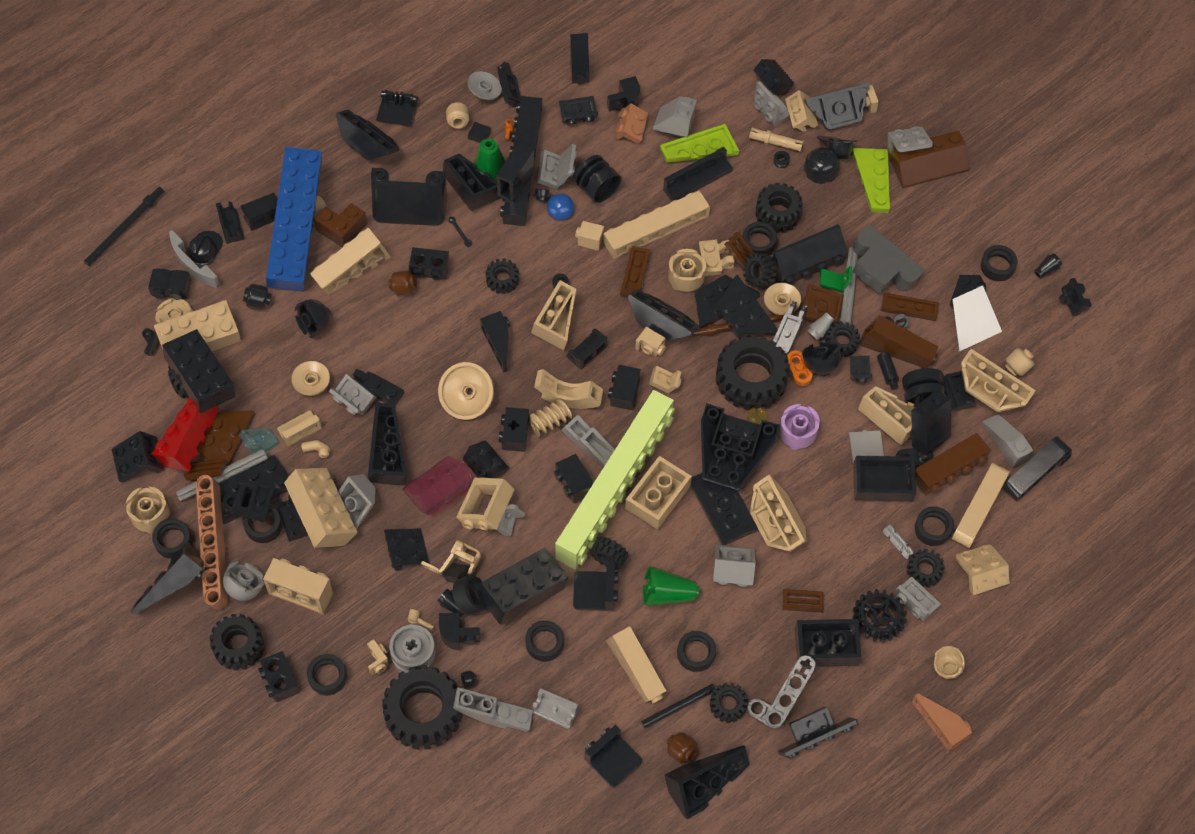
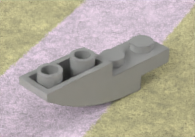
M458 687L453 706L460 713L504 729L510 727L525 732L530 730L533 710L497 701L496 697Z

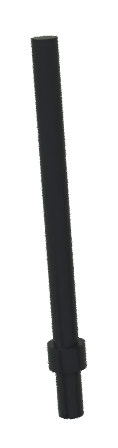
M159 186L151 195H147L142 200L143 203L84 260V263L90 266L148 207L151 208L156 203L155 200L164 190Z

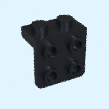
M607 564L606 572L576 571L574 573V609L613 611V602L618 601V590H614V584H618V572H614L615 564Z
M616 724L612 728L607 727L601 733L600 739L596 742L592 741L586 746L584 758L612 788L623 781L642 762L641 757L621 738V730Z

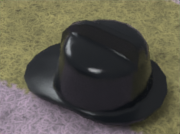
M817 136V139L827 142V148L834 151L839 159H849L853 142H857V140Z
M203 231L191 240L186 255L199 268L205 265L208 266L213 262L222 247V237L215 231Z

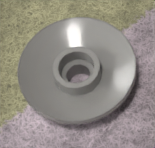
M478 71L469 76L468 87L475 96L484 100H493L500 95L502 91L500 82L492 74Z

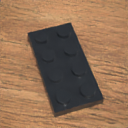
M273 455L267 460L219 484L222 506V502H224L226 497L230 495L237 496L238 482L241 479L274 487L272 500L288 491L284 484L288 476L276 456ZM246 491L242 507L248 508L252 491ZM222 509L223 525L238 518Z

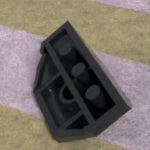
M349 109L336 113L343 140L351 148L362 154L364 158L370 160L399 151L400 148L396 141L370 121L353 114Z
M639 289L628 296L636 321L644 328L648 327L665 337L667 341L689 336L700 327L689 316L659 298L643 293Z

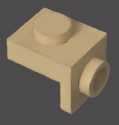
M656 366L653 368L649 385L669 394L680 386L681 371L677 370L671 373Z
M373 639L367 643L369 652L376 660L368 666L372 676L376 673L381 674L389 665L388 658L385 655L387 654L385 648L381 643L377 644Z

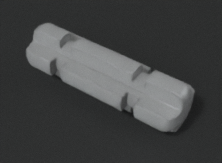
M893 525L886 526L883 533L890 537L889 540L899 551H902L901 554L906 559L912 557L914 553L912 547L907 546L908 543L899 532H895L896 529Z

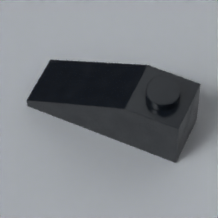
M588 33L570 34L572 84L589 83Z
M498 311L481 318L480 325L504 373L507 372L508 327H510V322L507 316L504 317L502 312Z

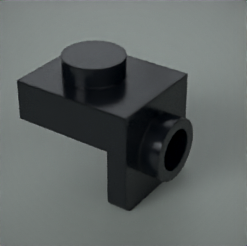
M870 355L850 356V379H856V382H867V378H872V374H870Z

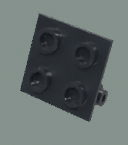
M387 89L381 91L382 101L376 121L411 126L419 97L414 96L412 93L403 94L401 92L398 94V91L394 93Z
M421 528L384 530L389 557L392 563L391 566L395 571L402 570L403 565H421L422 561L429 564Z

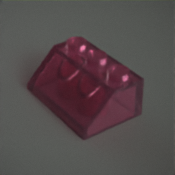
M447 456L402 490L421 512L431 515L436 513L443 504L451 502L458 493L469 489L474 479L463 462Z

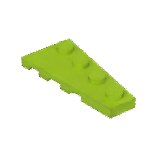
M726 124L660 145V151L666 163L702 159L722 147H725L727 150L726 156L739 155V149Z
M852 148V155L856 161V168L860 173V180L865 189V196L870 211L889 213L888 149Z

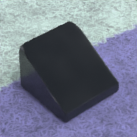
M452 563L443 572L442 577L447 582L454 583L456 580L468 575L467 572L470 565Z

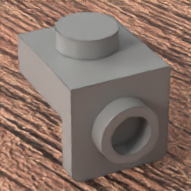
M508 504L497 531L504 536H511L515 518H523L525 513L517 505Z

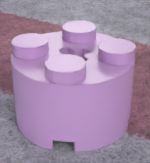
M801 404L788 407L784 411L780 422L779 435L782 441L793 450L806 448L813 444L819 429L820 419L817 412L813 408L801 406Z

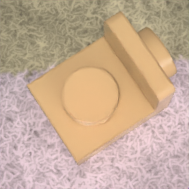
M870 85L866 93L865 107H868L869 113L877 112L878 99L873 85Z

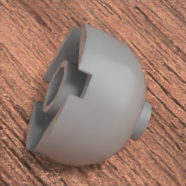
M233 562L227 567L223 576V587L226 593L239 601H248L255 598L265 583L262 579V572L249 563L241 565L239 562Z

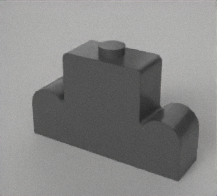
M870 224L858 234L853 244L854 252L862 256L853 268V273L877 293H881L892 281H895L898 289L907 291L920 280L925 272V269Z

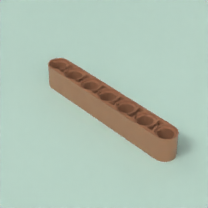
M202 475L196 481L200 553L201 559L204 562L202 569L204 570L202 574L203 597L206 604L216 610H222L228 604V594L223 587L226 561L220 485L209 475ZM216 557L215 562L211 564L212 559ZM217 576V580L212 583V580ZM219 595L218 600L213 602L214 598Z

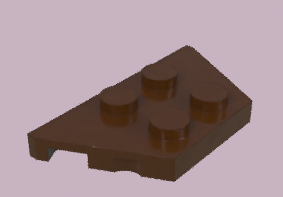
M247 410L217 413L211 427L204 432L206 436L204 442L199 443L196 450L207 460L225 458L227 462L226 467L229 466L255 416V412Z

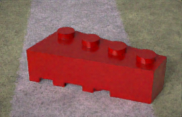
M189 397L187 403L178 412L176 419L166 429L165 435L155 445V449L151 454L166 468L189 472L192 467L189 463L192 458H196L198 454L196 449L199 443L204 442L206 437L204 432L211 427L219 407L215 406L200 414Z

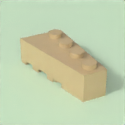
M367 228L361 231L351 242H347L337 253L330 255L324 263L316 266L310 274L323 291L330 295L347 285L350 278L360 277L363 270L368 267L373 269L378 266V261L383 258L388 260L391 256L372 231Z

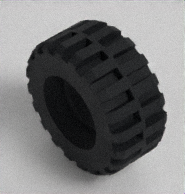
M750 335L748 338L741 336L738 341L734 339L722 349V353L718 357L716 369L718 390L722 395L725 394L724 398L728 402L733 401V405L739 407V405L744 406L746 410H749V408L760 410L761 406L767 408L771 406V402L776 403L785 392L790 371L788 357L780 346L776 347V342L773 340L768 341L766 337L761 336V338H757L756 335ZM745 363H756L763 366L770 376L761 382H748L742 379L735 369Z
M421 666V669L415 670V667H411L408 673L400 672L397 680L393 678L390 681V688H386L384 692L385 699L382 700L383 714L388 730L391 731L392 736L396 740L400 739L401 744L407 747L411 744L412 749L419 750V746H424L426 750L431 749L430 745L436 744L437 747L442 745V740L446 739L448 741L451 739L452 732H457L459 722L462 721V713L453 708L457 690L456 682L453 679L450 680L449 674L446 672L439 673V669L432 667V670H428L427 666ZM419 693L434 694L441 699L442 710L436 718L429 722H413L406 718L403 712V707L409 698Z

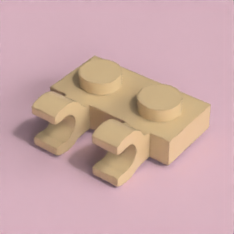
M717 239L699 241L700 256H703L706 261L705 276L722 274V269L734 268L733 256H726L720 260V254L730 253L724 245L729 240L722 241L720 244H718Z

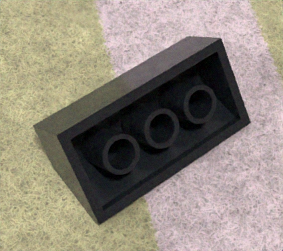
M839 224L774 251L772 261L776 262L774 267H777V270H774V273H777L774 276L776 281L793 285L798 280L807 279L812 274L820 272L821 269L827 270L833 265L843 263L846 258L847 248Z

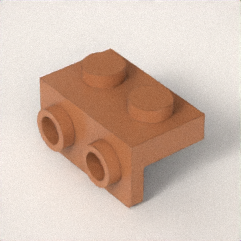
M629 104L626 108H622L619 113L620 119L615 128V139L619 140L621 137H625L639 144L642 141L648 113L633 104Z

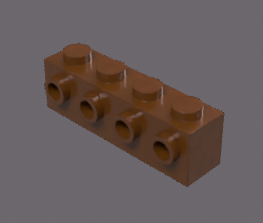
M975 433L916 468L914 476L916 477V484L925 496L931 492L934 494L942 488V485L953 483L958 478L957 476L962 473L966 475L977 464L981 466L987 462L991 449L979 434Z

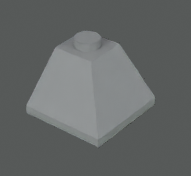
M364 474L348 476L338 491L356 530L375 504V487Z

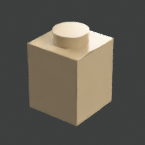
M583 221L581 228L578 227L576 230L575 238H578V246L599 251L603 240L604 226Z

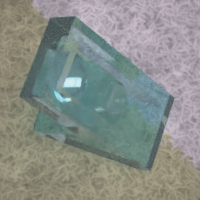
M270 428L242 430L239 434L251 454L260 450H264L266 453L280 443Z

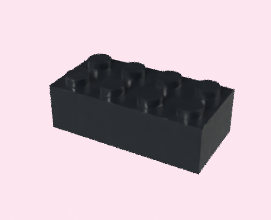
M197 329L162 344L165 360L200 414L235 398L234 384Z
M545 547L482 581L477 595L501 625L562 591L569 577Z

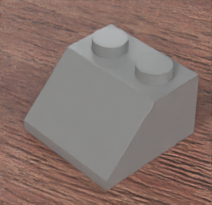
M679 96L660 107L653 130L688 137L695 116L697 100Z
M715 545L713 582L722 585L733 583L741 587L753 585L755 548Z

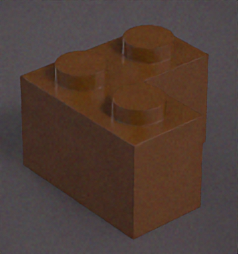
M350 203L340 215L325 206L315 216L314 224L317 232L343 248L347 242H351L367 225L365 212Z

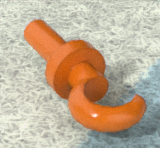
M508 119L505 122L506 140H509L510 133L514 130L512 124H509V122H514V119Z

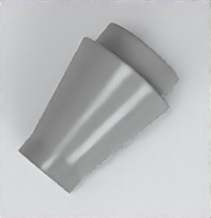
M825 313L812 323L807 331L819 341L821 337L825 336L834 319L828 313Z

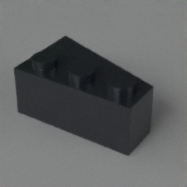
M461 154L444 160L443 171H445L447 181L471 211L501 198L497 194V182L490 178V174L487 172L483 173L477 169V165Z

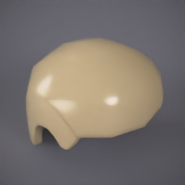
M943 646L935 653L934 669L942 678H957L965 667L964 656L954 646Z

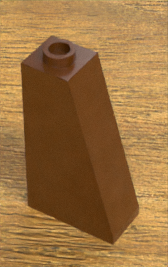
M880 315L864 329L859 345L880 353L889 352L891 357L921 368H926L929 364H933L938 356L936 354L937 345Z

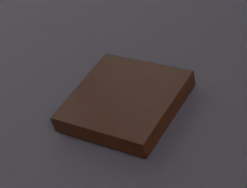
M808 284L803 305L808 306L803 319L815 322L825 313H828L834 319L831 323L833 326L835 322H838L844 295Z

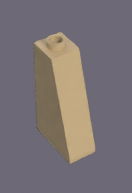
M629 626L606 640L607 644L644 702L646 703L651 700L653 704L662 699V693L666 692V689L631 627Z

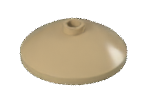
M462 362L451 366L443 374L439 382L438 396L442 407L447 413L458 419L469 420L481 416L488 410L494 397V385L489 373L483 367L475 363ZM469 388L473 390L471 395L468 394Z

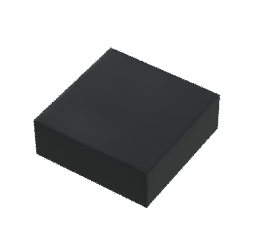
M474 122L468 133V139L481 143L484 139L488 138L491 127Z

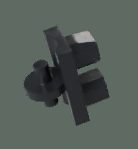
M1071 278L1069 283L1061 288L1063 294L1060 295L1059 300L1061 303H1067L1072 316H1078L1082 311H1087L1091 307L1090 299L1083 298L1085 293L1084 285L1077 283L1076 278Z

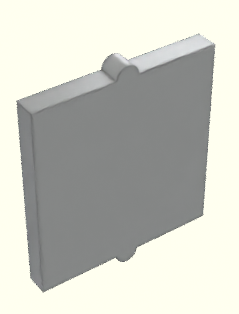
M880 430L849 432L853 463L856 456H884Z

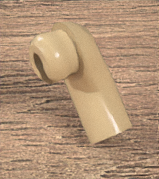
M319 440L301 444L303 452L316 450L321 458L329 457V446Z

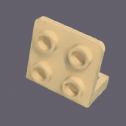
M983 545L956 555V561L969 575V588L973 596L1010 584L1009 566L992 545Z

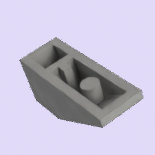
M996 414L982 421V425L1012 469L1030 460L1033 449L1025 437L1003 417Z

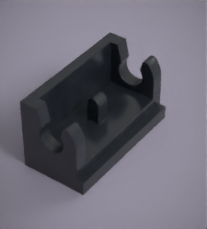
M275 193L241 205V209L245 214L243 217L251 231L275 221L278 200Z
M230 201L228 202L229 206L226 208L223 207L221 202L216 203L226 244L244 240L236 208L234 209L233 203Z
M594 328L590 336L574 350L570 349L566 357L582 370L607 348L608 337Z
M288 495L289 500L285 502L282 499L278 500L279 506L277 508L288 541L291 542L306 537L308 534L290 495Z

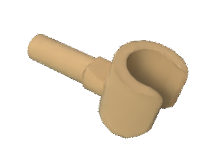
M414 609L409 611V623H418L430 630L434 628L433 625L419 618V611Z

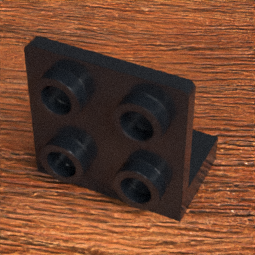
M139 431L112 448L119 482H125L144 469L156 473L164 470L163 465L151 454L157 444L156 436Z

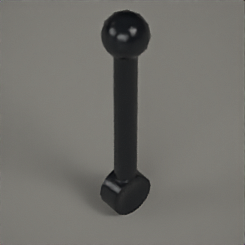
M449 217V223L453 224L458 233L461 235V237L464 240V245L466 247H470L472 245V241L466 238L464 233L461 231V229L455 222L456 219L454 217Z

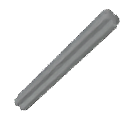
M853 247L849 248L846 267L847 269L849 266H852V277L850 284L844 289L841 312L843 325L849 322V326L851 325L856 279L853 268L858 261V254L854 252Z
M260 450L225 467L222 476L212 478L219 484L267 460L268 457L264 450ZM196 482L176 492L180 501L196 495Z

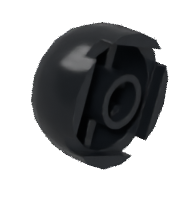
M820 147L812 150L807 155L804 171L809 180L814 183L825 184L827 181H834L838 176L840 162L834 151L829 148Z
M309 299L296 305L295 311L298 310V315L295 316V319L304 335L308 333L310 335L309 338H313L326 331L330 324V311L322 302Z
M819 342V346L813 347L812 344L802 351L806 368L811 373L820 376L830 375L839 366L841 361L840 349L834 342Z

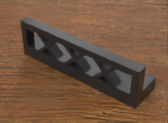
M725 147L664 178L663 191L669 199L673 201L684 198L687 194L693 193L731 173L733 167L726 159L727 150Z

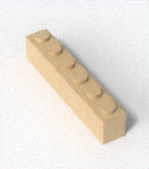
M700 191L689 193L684 198L673 200L666 206L658 207L648 214H642L632 221L624 222L619 227L607 230L603 234V243L612 258L616 259L631 252L632 246L643 247L709 217L710 206Z

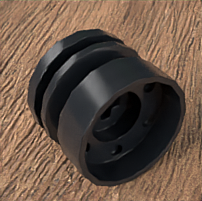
M596 154L586 159L577 168L573 181L585 191L594 203H601L616 192L621 184L622 177L613 167H610L609 163L601 155Z

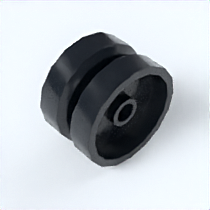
M920 368L903 376L902 384L905 391V403L907 404L911 402L916 407L935 391L947 396V391L944 387V374L939 369Z

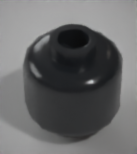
M250 284L249 287L245 288L243 302H246L247 307L262 310L266 304H270L271 294L268 293L266 286Z

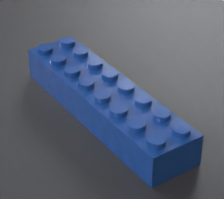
M285 146L266 275L267 288L304 292L322 166V151Z

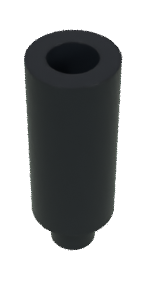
M889 352L880 353L877 356V360L885 383L890 385L891 389H896L899 378Z

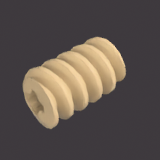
M558 399L556 404H550V408L545 406L543 411L537 410L536 414H530V424L537 437H540V430L546 434V427L554 430L553 423L559 427V420L567 423L566 417L568 416L572 420V414L568 406L561 399Z

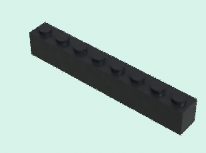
M521 96V102L517 103L516 113H518V117H515L514 120L516 132L512 133L514 146H510L509 156L517 143L534 150L535 163L543 110L542 98ZM532 176L514 203L502 198V201L505 202L504 206H501L500 217H503V224L525 226Z

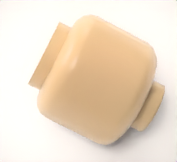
M456 102L447 107L446 120L448 125L455 129L467 126L469 123V110L465 104Z
M1016 348L1006 357L1007 364L1005 366L1014 376L1017 374L1023 376L1034 366L1032 360L1034 356L1028 349L1023 351L1020 348Z

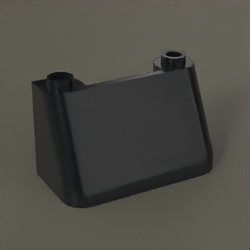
M372 168V214L376 222L438 226L444 222L447 204L445 171H432L426 176L425 183L389 181L387 170Z

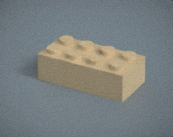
M226 300L154 325L161 346L196 329L211 351L241 341Z
M295 469L284 484L314 548L346 546L357 534V530L328 469Z

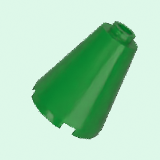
M484 139L479 145L474 164L477 165V169L483 173L487 172L490 174V178L497 182L496 175L506 161L497 142L493 139Z
M649 566L644 577L647 581L646 586L643 585L642 596L645 606L693 602L695 598H698L699 586L696 585L695 581L656 567Z

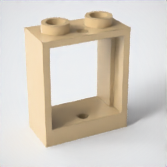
M474 478L456 518L462 522L463 527L470 530L473 528L485 531L488 529L497 530L515 489L505 479ZM484 495H493L484 515L476 514Z

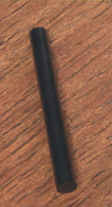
M710 684L642 720L641 724L644 728H647L713 693V690L716 688L713 684Z

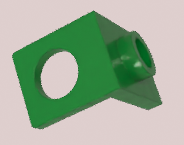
M849 266L843 274L821 269L819 286L843 292L851 282L852 266Z

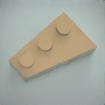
M560 280L534 322L531 331L532 334L563 351L568 339L576 288Z
M875 386L863 396L858 410L897 443L902 445L912 436L911 410L915 408L914 404L911 402L907 404L897 399L898 396Z

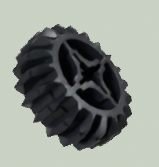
M875 589L874 594L870 590L867 591L866 595L862 594L860 600H856L855 607L852 610L854 613L852 619H858L859 627H861L859 634L865 632V638L868 639L869 636H872L873 642L880 638L881 643L885 641V637L889 641L893 639V636L898 637L899 631H903L904 624L907 622V619L904 618L907 615V611L903 610L905 605L898 604L900 598L894 599L893 592L887 595L886 589L882 593ZM888 607L892 610L895 619L892 617L893 615H891L888 612ZM883 610L882 616L876 621L877 615ZM864 613L871 619V624L866 620Z

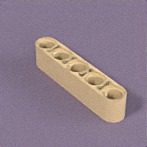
M995 463L991 464L958 525L952 540L968 548L971 547L1010 473L1009 470Z

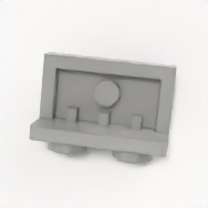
M348 374L344 376L336 389L331 388L329 390L334 395L332 398L340 404L344 403L347 406L346 409L353 415H364L377 398Z
M910 577L902 586L899 585L894 593L896 598H900L899 603L905 604L910 609L912 615L918 619L920 618L923 622L941 605L913 577Z

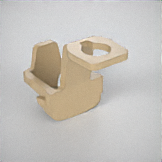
M457 540L450 556L441 569L424 561L421 562V565L430 571L442 575L456 558L471 565L467 572L469 575L473 574L477 567L481 553L477 549ZM466 549H469L477 553L476 556L474 557L466 553Z

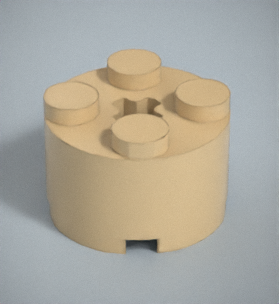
M681 249L674 256L672 255L669 261L668 279L674 290L691 292L701 288L706 271L704 257H701L693 249Z
M155 487L137 488L127 498V514L134 527L140 531L153 533L155 527L160 522L170 517V509L163 493Z

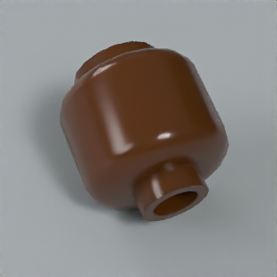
M409 270L394 272L388 281L389 289L393 290L397 296L412 294L417 288V278Z
M679 732L669 737L667 753L679 763H689L695 759L698 749L697 742L684 732Z

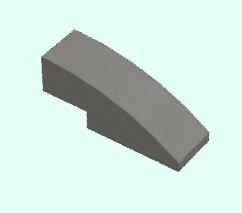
M579 415L573 418L561 430L577 447L603 467L615 451L594 427L590 428Z

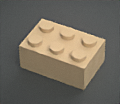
M659 456L626 498L625 509L658 530L691 486L692 476Z
M273 558L263 578L269 595L320 614H324L333 596L328 576L317 572V574L310 572L308 568L301 565L298 567L294 566L285 559L278 560Z

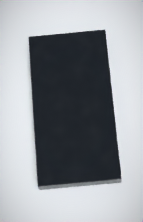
M702 473L691 478V488L721 545L729 544L758 531L738 490L703 480Z

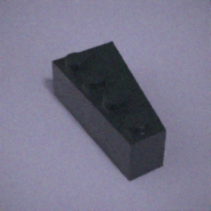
M376 402L367 479L372 483L406 486L407 471L395 404Z

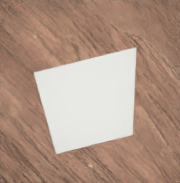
M983 286L953 299L959 351L1002 332Z

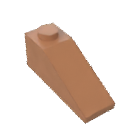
M919 693L914 696L912 700L913 705L949 752L970 738L972 734L971 727L966 720H962L959 715Z

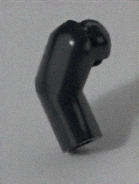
M146 328L142 331V336L147 342L144 353L152 356L159 344V339L153 330Z

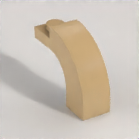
M544 369L537 371L534 388L542 392L541 398L556 404V401L561 399L568 408L588 409L600 406L603 389L594 382L566 383L558 380Z

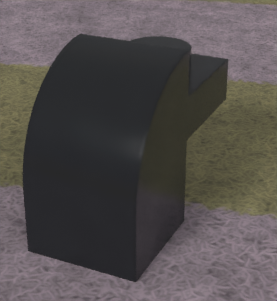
M636 76L619 80V93L607 96L609 112L620 110L629 104L638 106L640 101V85Z
M439 613L440 636L446 646L454 650H460V643L473 645L476 642H480V627L460 628L459 613Z

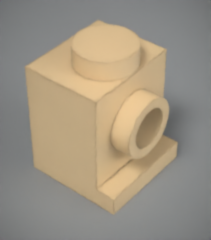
M646 327L636 339L635 349L637 351L642 349L645 354L656 358L658 355L661 356L666 349L665 337Z

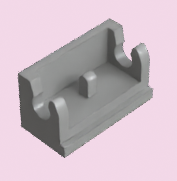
M540 688L537 695L538 698L533 703L532 714L570 730L578 713V704Z

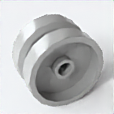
M410 624L398 629L391 637L389 649L393 665L398 672L404 671L408 673L409 668L415 667V670L421 669V666H427L428 670L431 669L435 663L436 650L433 637L427 629L420 625Z

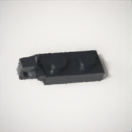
M504 61L497 67L503 98L506 103L517 107V103L521 102V96L516 76L511 73L509 63Z
M356 369L353 373L356 381L384 403L396 405L404 394L403 389L374 373H365L359 369Z

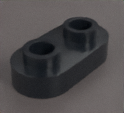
M916 448L902 449L896 453V456L915 457V469L934 457L932 451L926 454Z

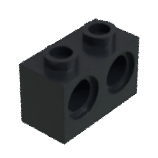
M412 247L409 271L415 274L416 278L427 277L434 280H446L450 263L449 251Z
M283 651L259 660L262 667L258 668L262 680L267 678L269 684L265 686L269 698L274 696L277 703L299 694ZM272 666H279L276 671H269ZM281 683L286 684L283 689H276L277 685Z

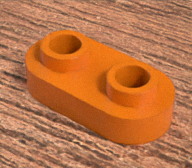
M797 350L791 351L787 357L792 379L798 386H807L812 380V373L804 364L802 352Z

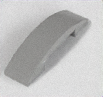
M171 230L169 232L170 241L176 258L184 270L189 272L194 279L214 288L220 287L218 277L207 265L200 269L185 254L184 242Z

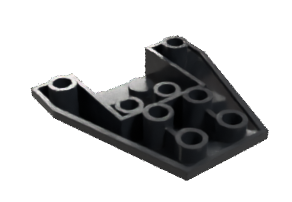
M706 403L701 418L702 479L741 490L774 446L780 425L766 420H762L761 424H756L724 414L725 408Z

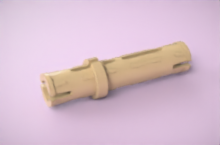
M753 127L749 135V139L762 141L766 145L769 143L801 152L803 141Z

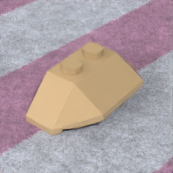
M970 349L961 362L965 391L997 412L1026 406L1036 391L973 349Z
M768 475L754 484L750 514L767 546L791 552L806 542V527L788 494L771 475Z

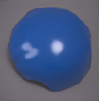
M558 193L553 195L547 204L548 214L555 220L563 221L568 219L574 212L572 199L566 194Z

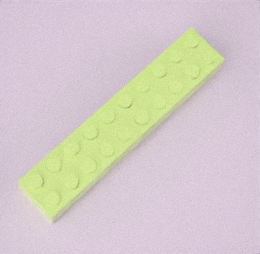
M655 390L652 391L556 541V560L575 570L579 565L584 564L587 559L586 554L593 547L598 534H602L605 531L607 520L609 517L613 518L617 510V504L619 502L622 503L626 497L627 488H631L635 483L637 472H642L646 464L644 461L647 457L652 456L655 450L654 445L662 440L665 428L671 426L674 420L672 415L675 410L673 408V399Z

